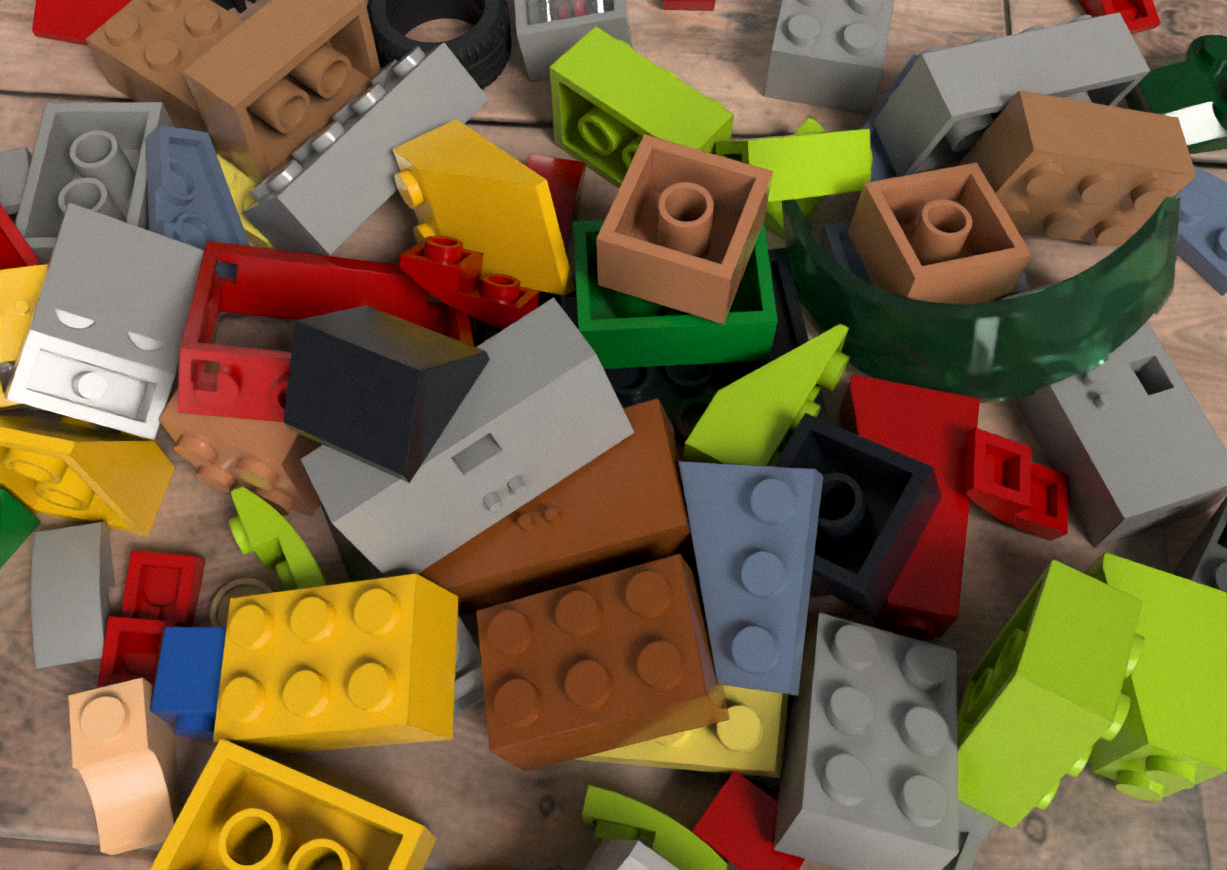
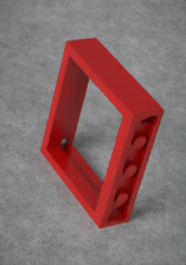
M207 241L180 346L177 413L276 422L284 421L291 352L216 345L215 339L221 311L301 320L367 305L474 346L469 315L452 308L444 302H428L429 292L417 284L397 264ZM217 262L237 264V279L218 277V271H215ZM211 361L219 362L218 374L209 373Z

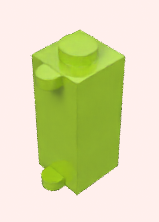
M870 129L825 131L715 142L716 155L773 171L768 202L862 191L864 183L871 182L873 156L870 148Z

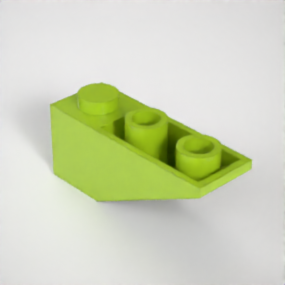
M839 324L719 390L686 440L683 462L774 467L804 414L818 416L821 406L813 401L821 388L824 387L833 391L839 382L850 359L849 356L841 353L849 328Z

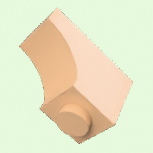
M144 678L68 695L72 768L80 772L86 784L95 812L100 852L108 855H115L165 842L182 811L175 735L173 733L174 727L150 712L155 686Z

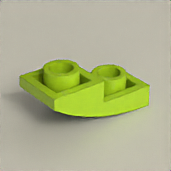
M243 486L230 491L239 515L229 519V525L244 555L255 552L268 571L276 568L285 591L331 585L303 540L272 506Z
M588 785L582 811L583 825L596 828L595 840L601 842L603 838L639 840V838L653 841L652 850L679 870H727L728 864L709 845L672 818L632 798Z

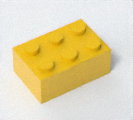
M408 574L230 598L213 742L218 743L222 738L252 752L271 755L453 740L459 597L418 574Z
M221 738L150 870H423L437 838L424 825Z

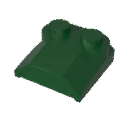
M1222 35L1200 36L1191 42L1185 53L1147 61L1146 63L1151 71L1124 97L1129 108L1137 111L1178 117L1190 155L1227 149V37Z

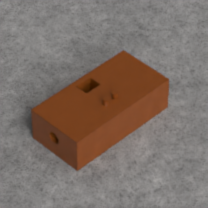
M659 399L623 408L635 433L427 567L418 575L459 597V615L673 555L681 554L683 557L695 554L679 466L681 456L676 434Z

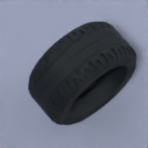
M369 0L367 4L380 69H383L394 59L399 61L416 46H419L426 53L444 42L478 86L484 90L485 87L490 86L501 75L509 60L512 40L507 0ZM436 19H457L474 25L464 35L443 42H421L405 37L409 31L418 25Z

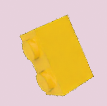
M458 119L393 148L400 172L394 175L395 183L405 203L411 209H414L419 225L413 227V233L418 244L428 236L456 238L463 242V249L484 253L481 277L487 274L508 275L517 278L520 281L521 287L564 296L576 290L548 182L545 178Z
M0 416V487L31 513L84 524L107 522L108 529L148 537L175 471V466L160 449L157 439L153 440L120 431L118 434L98 430L89 422L69 416L61 417L59 422L32 416Z

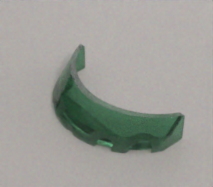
M1165 197L1152 216L1124 244L1092 267L1072 278L1031 294L975 304L934 303L911 299L885 291L863 281L838 264L811 235V225L795 199L782 201L786 251L803 313L818 335L839 324L848 327L849 330L841 353L850 357L849 364L875 379L980 398V403L1006 401L1036 394V389L1057 383L1077 373L1080 377L1103 364L1109 359L1110 353L1131 338L1154 313L1156 315L1159 313L1174 291L1181 197Z

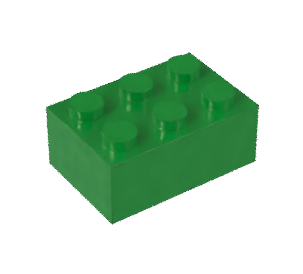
M605 220L573 222L578 330L597 354L603 369L769 360L778 320L764 223L724 324L599 286L596 238Z

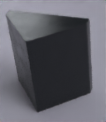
M367 305L296 320L283 422L290 430L410 483L490 358L487 352Z

